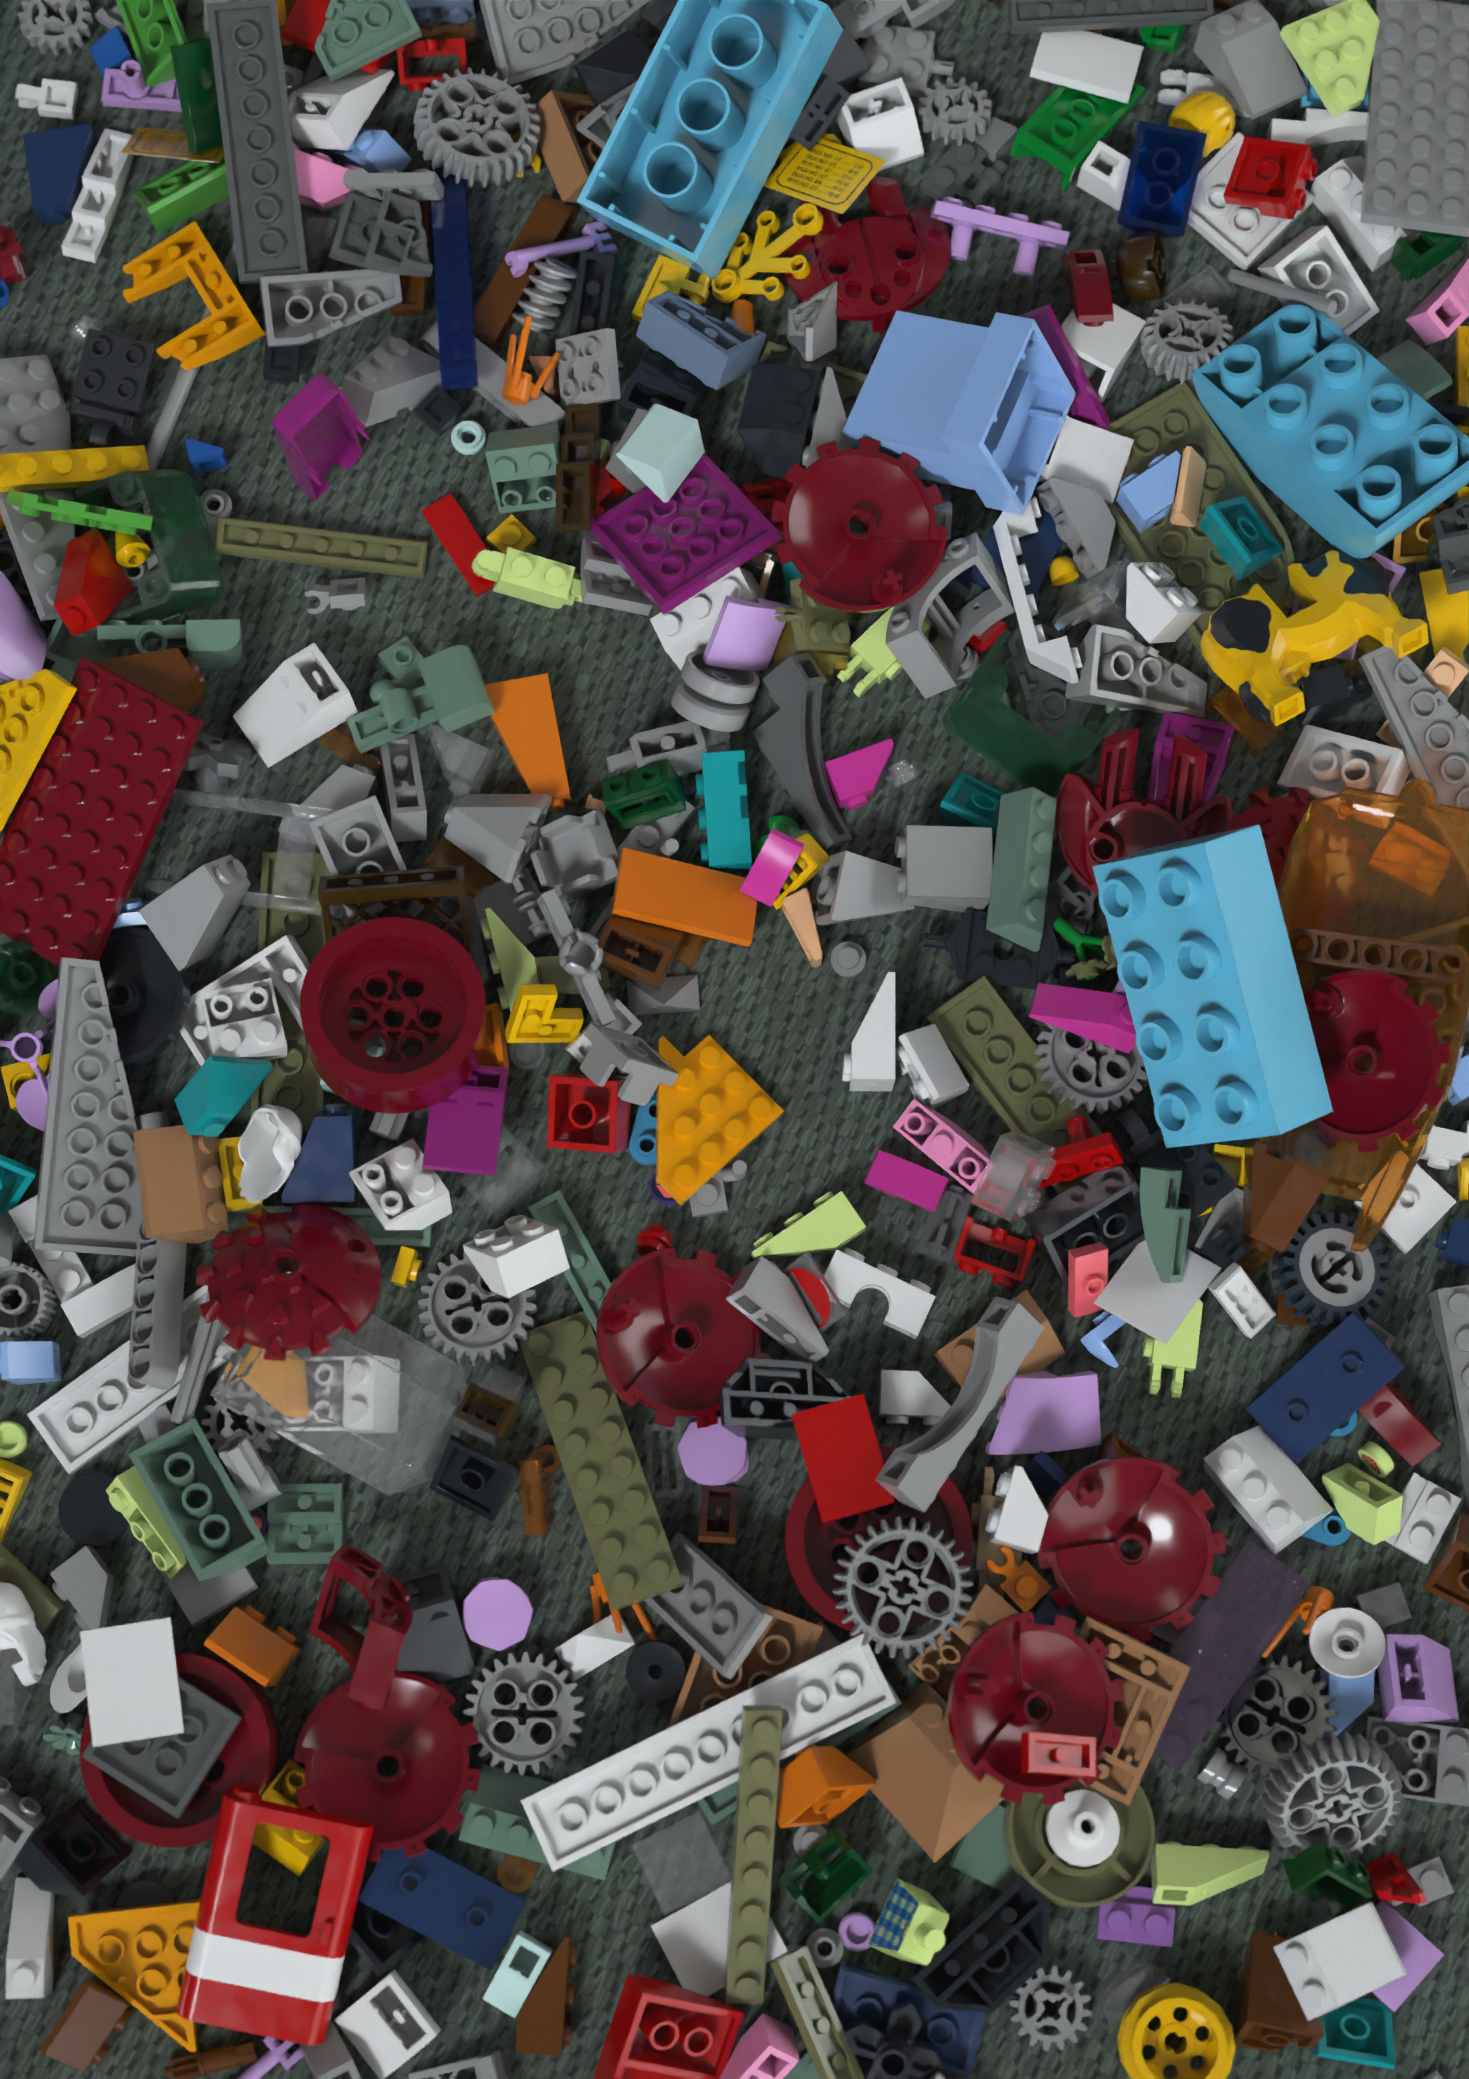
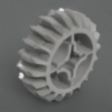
M1178 299L1175 306L1165 302L1162 310L1154 309L1152 316L1146 319V324L1140 338L1142 358L1146 359L1148 368H1154L1156 376L1166 374L1168 382L1173 378H1178L1181 385L1186 379L1193 381L1192 373L1195 370L1199 369L1206 362L1211 364L1213 357L1221 355L1220 352L1234 343L1232 325H1229L1226 315H1220L1218 307L1208 309L1207 302L1202 305H1196L1192 299L1189 304H1183Z

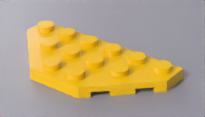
M48 669L35 672L34 676L28 679H16L0 685V833L77 690L76 687L59 674Z

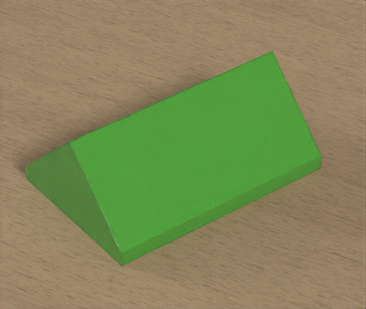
M116 0L147 86L153 87L176 79L170 46L186 43L188 40L173 0Z
M224 156L220 163L188 160L133 191L158 235L229 196Z

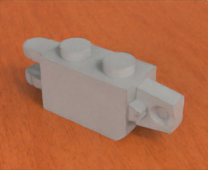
M685 721L636 733L629 738L630 746L623 748L622 753L606 758L607 768L610 777L667 759L678 775L702 770L701 753L730 750V732L716 731L709 728L701 729L700 725L691 721Z

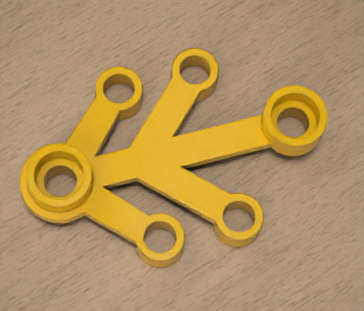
M810 203L799 206L793 214L794 225L769 245L771 234L775 233L780 227L779 218L770 210L762 212L757 218L758 229L754 244L746 233L739 232L731 248L726 269L720 270L716 279H712V293L715 298L722 303H730L738 299L741 294H763L768 300L776 301L784 293V286L776 277H768L764 281L748 279L757 272L791 273L796 279L807 277L811 271V265L803 255H796L793 258L776 257L803 235H815L820 232L823 227V215L817 207ZM772 219L770 224L765 226L766 222ZM745 241L741 247H738L741 242ZM751 252L750 260L741 267L743 256ZM803 263L802 268L799 269V270H796L797 266H798L799 264ZM776 286L773 291L769 292L771 287Z

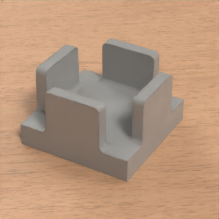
M593 810L580 817L565 815L539 829L542 836L539 837L538 842L542 851L536 850L530 853L541 885L554 887L557 895H563L567 903L616 881L619 856L601 810Z
M590 1023L584 1033L592 1042V1046L583 1060L580 1070L595 1085L601 1087L605 1085L616 1067L622 1072L629 1073L617 1094L623 1101L646 1106L660 1083L673 1086L679 1076V1073L640 1037L604 1026L601 1027V1025Z

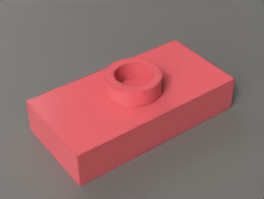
M1097 1242L1068 1250V1311L1074 1318L1104 1310L1093 1303L1108 1284V1248L1102 1242Z

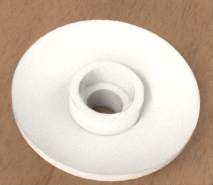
M1353 1608L1329 1610L1314 1622L1310 1631L1309 1645L1314 1659L1324 1670L1333 1675L1343 1678L1362 1677L1374 1671L1383 1659L1386 1647L1383 1631L1372 1617L1360 1610ZM1342 1645H1348L1352 1648L1353 1651L1345 1652L1342 1651L1339 1647Z

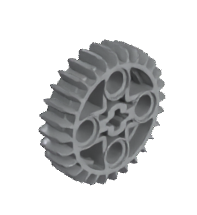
M469 67L465 75H462L456 69L453 78L443 73L441 82L433 80L431 88L424 89L422 98H419L414 115V138L417 139L418 150L424 151V161L433 160V170L442 167L444 169V178L450 174L455 175L457 184L463 178L469 181L470 187L473 186L474 181H481L485 188L488 180H493L498 186L502 176L510 182L513 178V172L521 175L524 166L530 165L532 157L535 156L540 137V116L536 115V105L530 104V94L521 95V85L511 87L510 77L504 81L499 80L497 71L493 77L486 75L484 68L481 69L480 74H473ZM441 112L443 119L434 123L436 113ZM519 131V140L517 143H514L511 136Z
M896 1517L894 1528H889L888 1523L883 1519L880 1522L881 1531L878 1533L871 1525L867 1526L869 1538L865 1540L859 1534L854 1536L859 1547L855 1549L848 1545L845 1546L844 1549L851 1558L850 1560L838 1559L837 1563L846 1568L845 1573H837L833 1576V1578L843 1581V1587L834 1589L833 1594L844 1596V1601H841L835 1607L836 1609L847 1608L848 1614L843 1617L841 1622L853 1621L855 1623L850 1635L854 1636L862 1631L865 1636L861 1645L866 1646L871 1640L876 1641L875 1653L877 1654L880 1653L884 1645L889 1646V1656L891 1658L895 1657L897 1648H902L906 1659L910 1658L912 1647H916L919 1655L924 1656V1644L929 1643L934 1650H938L939 1645L936 1638L941 1636L946 1641L951 1640L950 1634L946 1629L949 1626L957 1630L961 1629V1625L955 1620L956 1615L968 1616V1612L960 1607L961 1602L972 1601L971 1596L962 1594L963 1588L973 1585L972 1581L962 1580L961 1574L969 1571L970 1567H959L957 1561L964 1556V1553L952 1554L950 1552L955 1543L954 1539L944 1544L940 1541L944 1530L940 1529L934 1535L929 1534L930 1522H926L921 1530L916 1529V1518H911L908 1527H903L901 1518ZM903 1539L893 1564L868 1555L872 1549L884 1542ZM913 1541L921 1542L926 1547L927 1556L921 1563H914L907 1557V1546ZM934 1553L941 1558L947 1569L950 1589L926 1578L934 1558ZM901 1561L910 1569H922L919 1579L915 1574L907 1570L896 1571L894 1576L885 1572L886 1569H897ZM863 1562H871L878 1570V1577L871 1584H865L857 1577V1568ZM903 1577L909 1579L908 1586L913 1588L916 1594H904L902 1598L896 1596L897 1589L892 1587L889 1581L899 1582ZM919 1581L926 1585L925 1589L917 1586ZM855 1586L880 1597L872 1615L871 1623L864 1617L858 1606ZM880 1586L888 1589L886 1594L878 1590ZM934 1591L944 1593L948 1599L946 1610L939 1614L931 1611L927 1603L929 1595ZM886 1595L889 1600L899 1605L909 1604L912 1599L920 1602L919 1606H908L905 1614L894 1606L883 1607ZM912 1611L937 1620L932 1627L922 1633L902 1636ZM884 1612H892L899 1620L898 1629L893 1634H884L878 1627V1619Z
M1346 1731L1343 1732L1340 1739H1337L1336 1735L1330 1732L1327 1740H1321L1320 1736L1316 1735L1315 1743L1308 1745L1305 1741H1302V1749L1297 1752L1289 1748L1291 1756L1289 1759L1278 1758L1280 1769L1269 1770L1272 1780L1264 1782L1266 1792L1262 1795L1263 1811L1273 1835H1275L1282 1847L1288 1848L1293 1855H1297L1316 1842H1320L1328 1848L1338 1847L1349 1860L1351 1851L1357 1849L1363 1854L1362 1846L1367 1843L1376 1846L1374 1838L1377 1835L1387 1836L1384 1828L1385 1825H1395L1393 1814L1401 1812L1399 1802L1404 1799L1401 1792L1403 1786L1394 1763L1383 1748L1378 1747L1372 1739L1365 1741L1360 1734H1357L1352 1739Z

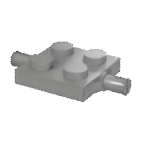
M886 24L879 32L867 37L860 48L871 62L872 67L859 78L858 87L869 89L902 78L909 95L924 97V90L932 73L952 77L954 62L934 59L933 45L935 32Z

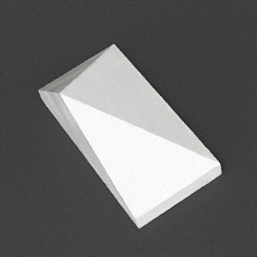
M609 1615L554 1649L564 1668L570 1671L569 1676L572 1682L636 1644L622 1617L623 1632L621 1634L616 1633L612 1615Z

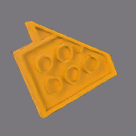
M710 1035L685 1056L664 1036H661L657 1042V1053L679 1073V1076L673 1086L660 1083L656 1088V1181L680 1206L784 1112Z
M200 1899L70 1914L68 1922L72 1956L189 2052H196L198 2049L196 2022L180 2017L176 2013Z

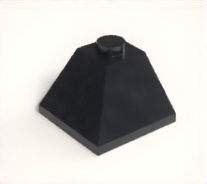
M626 29L573 66L595 107H598L604 101L638 81L652 51Z
M79 1799L35 1836L14 1863L40 1890L81 1899L132 1852Z

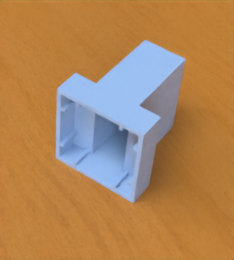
M897 310L842 433L854 449H859L860 438H868L880 441L878 452L887 454L897 460L903 452L909 454L920 463L913 471L918 478L975 490L987 508L1023 515L1076 393L1034 319L996 312L990 327L987 328Z

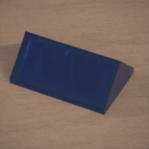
M1139 121L1117 224L1136 233L1151 230L1159 231L1162 238L1184 237L1206 142V133Z

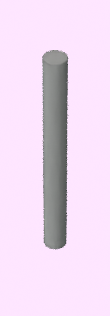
M1237 269L1231 270L1228 276L1231 283L1304 305L1320 312L1332 315L1337 309V303L1334 300Z

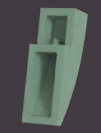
M1141 1167V1218L1152 1262L1161 1282H1182L1191 1209L1178 1207L1182 1171L1160 1167Z

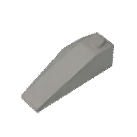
M1098 624L1091 626L1078 647L1083 666L1076 669L1079 682L1074 684L1067 682L1066 699L1158 713L1168 711L1204 718L1207 682L1179 664H1172L1158 655L1159 651L1151 646L1146 647L1134 639L1135 636L1126 630Z

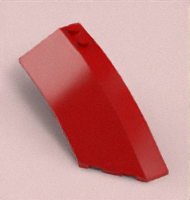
M628 1974L593 2079H719L727 2065L744 2012L736 2007L663 1980Z

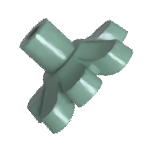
M70 1713L66 1724L59 1720L53 1721L43 1735V1739L47 1742H52L51 1745L59 1750L66 1746V1751L69 1755L80 1754L83 1717L78 1713Z

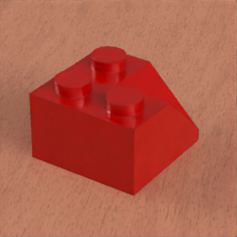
M563 1071L550 1075L547 1148L617 1153L628 1149L631 1103L621 1100L617 1095L627 1076L610 1075L605 1085L601 1087L595 1085L584 1073Z

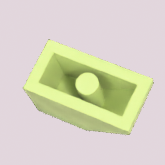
M1346 1463L1322 1475V1482L1340 1517L1345 1522L1346 1529L1372 1545H1376L1400 1532L1402 1494L1350 1463Z

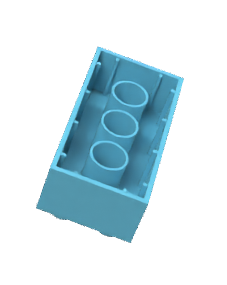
M678 0L577 202L599 222L715 280L843 32L842 26L828 4L819 0Z
M1260 824L1151 847L1092 866L1099 890V904L1107 920L1118 963V977L1125 989L1136 1032V1046L1143 1058L1155 1104L1154 1114L1161 1128L1165 1147L1174 1148L1280 1135L1332 1112L1333 1109Z

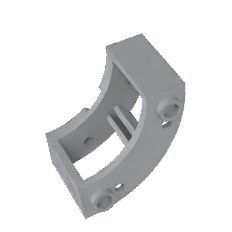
M976 532L965 538L954 540L944 550L942 559L930 580L914 596L895 606L888 621L886 645L925 699L957 686L958 670L966 654L963 648L973 635L980 636L993 624L1015 612L1007 579ZM976 565L991 588L971 600L953 616L938 594L957 575ZM925 615L938 632L932 645L922 632Z

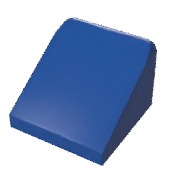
M117 27L108 31L89 48L103 78L105 68L121 70L123 62L132 60Z
M185 439L189 460L195 473L201 474L228 467V459L223 448L192 439Z

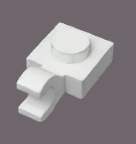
M43 78L41 87L17 84L15 97L19 99V107L33 109L38 106L40 116L74 120L78 86L76 82Z

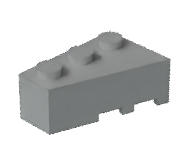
M390 336L343 377L340 390H342L351 405L357 419L368 427L396 417L397 411L406 407L411 411L414 410L436 386L444 391L451 366L410 346L403 339Z

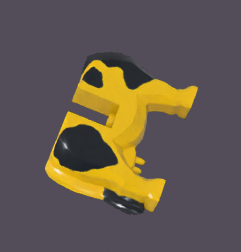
M1335 548L1322 554L1310 563H1293L1288 566L1290 590L1306 608L1297 611L1293 616L1287 618L1259 584L1256 583L1245 595L1225 600L1210 616L1208 629L1204 631L1201 638L1200 648L1203 657L1211 669L1240 695L1249 716L1264 723L1272 721L1275 726H1278L1305 711L1303 692L1297 687L1289 686V684H1295L1302 676L1308 677L1312 663L1335 657L1365 635H1370L1379 640L1385 647L1392 648L1394 654L1399 659L1423 647L1429 641L1428 628L1425 621L1422 619H1407L1400 613L1396 603L1391 598L1384 567L1371 556L1362 559L1355 558Z

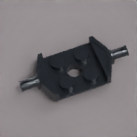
M968 908L952 934H948V936L928 932L925 934V939L935 940L936 942L925 941L924 948L946 949V952L950 953L957 978L961 981L976 982L985 976L990 984L1036 990L1038 983L1044 984L1056 965H1060V963L1070 965L1080 963L1079 959L1072 958L1078 957L1076 951L1062 950V947L1058 946L1050 918H1044L1040 950L1036 952L987 930L988 912ZM1006 940L1012 944L1014 953L1010 959L1000 960L995 957L993 946L996 942Z

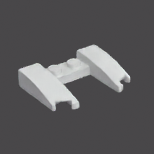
M285 935L190 996L188 1011L179 1032L200 1066L205 1063L212 1053L199 993L271 978L273 988L276 987L302 1028L300 994L310 963L293 935Z
M38 1195L8 1212L62 1303L60 1305L77 1336L85 1338L132 1310L135 1264L95 1285L77 1252L33 1249Z

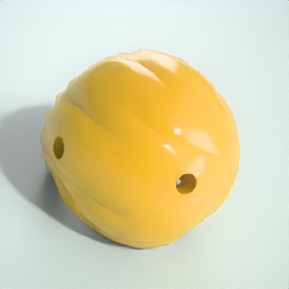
M1199 91L1180 101L1172 110L1168 119L1169 136L1174 143V147H1177L1185 136L1197 132L1202 145L1201 156L1205 158L1214 149L1224 148L1231 139L1235 127L1234 110L1230 103L1216 92Z

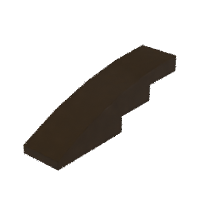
M599 403L565 406V434L560 435V463L556 464L557 533L591 531L601 453L602 407Z

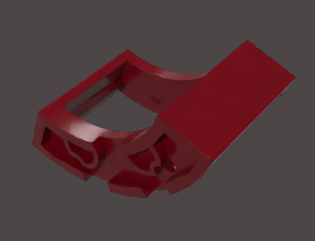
M344 1543L330 1558L309 1634L318 1637L323 1642L332 1646L348 1663L353 1679L347 1697L359 1701L367 1708H375L382 1711L387 1704L402 1647L410 1630L413 1609H409L407 1603L409 1595L398 1578L390 1579L382 1572L383 1564L365 1552ZM341 1579H344L356 1588L370 1606L372 1618L365 1637L348 1624L331 1616Z

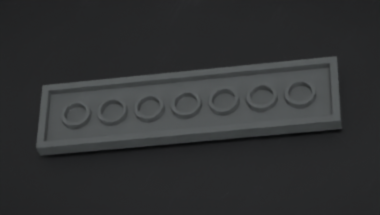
M276 0L208 3L206 6L239 283H259L260 277L308 274Z

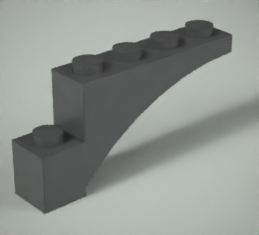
M810 652L790 655L762 679L768 688L770 698L778 704L780 709L754 730L752 734L758 742L760 751L768 758L775 769L777 779L786 787L792 797L796 810L804 817L812 833L819 841L818 843H820L825 851L841 847L852 839L833 799L825 772L821 748V696L823 685L828 681Z

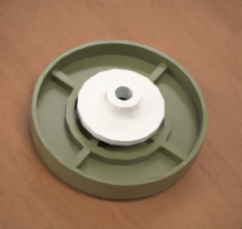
M1076 1781L1063 1788L1065 1801L1057 1804L1044 1805L1043 1793L1023 1792L1021 1804L1007 1801L1003 1817V1837L1009 1860L1018 1876L1021 1877L1023 1875L1051 1903L1068 1908H1091L1112 1902L1130 1891L1141 1879L1149 1865L1154 1849L1155 1824L1151 1806L1140 1785L1130 1806L1090 1786L1086 1788L1080 1781Z

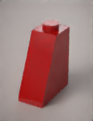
M98 529L71 539L67 543L54 608L72 636L99 626L134 589Z

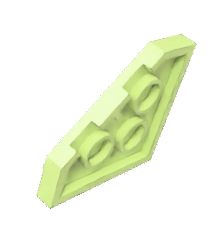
M1346 0L1288 24L1279 33L1332 117L1358 107L1365 97L1380 20L1367 0Z

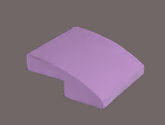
M726 595L703 654L704 663L736 670H767L786 622H779L775 616L784 615L775 614L776 609L780 606L790 608V605L758 597L755 602Z
M1380 1900L1375 1909L1407 1974L1371 1992L1391 2011L1395 2012L1444 1954L1384 1900Z

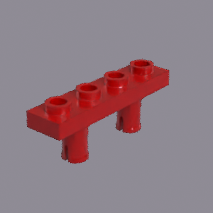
M1074 1116L1067 1120L1070 1144L1023 1158L1020 1142L1015 1139L1016 1137L1010 1136L1001 1139L999 1147L1002 1165L995 1168L979 1192L987 1203L1003 1201L1008 1197L1028 1191H1037L1048 1185L1062 1181H1071L1076 1177L1096 1171H1104L1112 1166L1124 1163L1122 1150L1111 1132L1091 1138L1087 1118L1084 1116Z

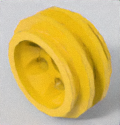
M1177 1982L1154 1985L1136 1996L1122 2015L1117 2035L1120 2061L1130 2079H1167L1163 2075V2070L1167 2065H1174L1177 2069V2074L1173 2079H1225L1230 2073L1235 2053L1232 2026L1221 2006L1198 1988ZM1177 2007H1183L1187 2010V2016L1182 2021L1176 2020L1173 2016L1174 2009ZM1157 2016L1160 2019V2023L1154 2030L1148 2029L1147 2025L1150 2020ZM1200 2026L1207 2027L1209 2032L1208 2038L1203 2041L1198 2040L1195 2036V2031ZM1171 2032H1174L1178 2037H1182V2043L1176 2050H1173L1164 2043L1165 2038ZM1145 2045H1152L1155 2048L1153 2058H1143L1142 2048ZM1199 2055L1203 2058L1204 2062L1197 2070H1194L1190 2065V2060L1193 2056Z

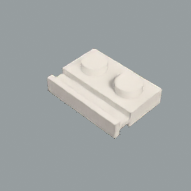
M1413 1472L1401 1492L1403 1502L1400 1532L1384 1541L1420 1562L1428 1564L1461 1498Z

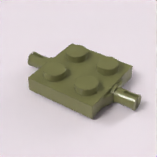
M803 578L790 580V608L778 607L775 614L784 615L775 617L779 622H791L796 651L829 654L851 652L850 629L848 626L858 627L862 620H857L856 618H861V615L825 606L806 595L800 589L799 584Z

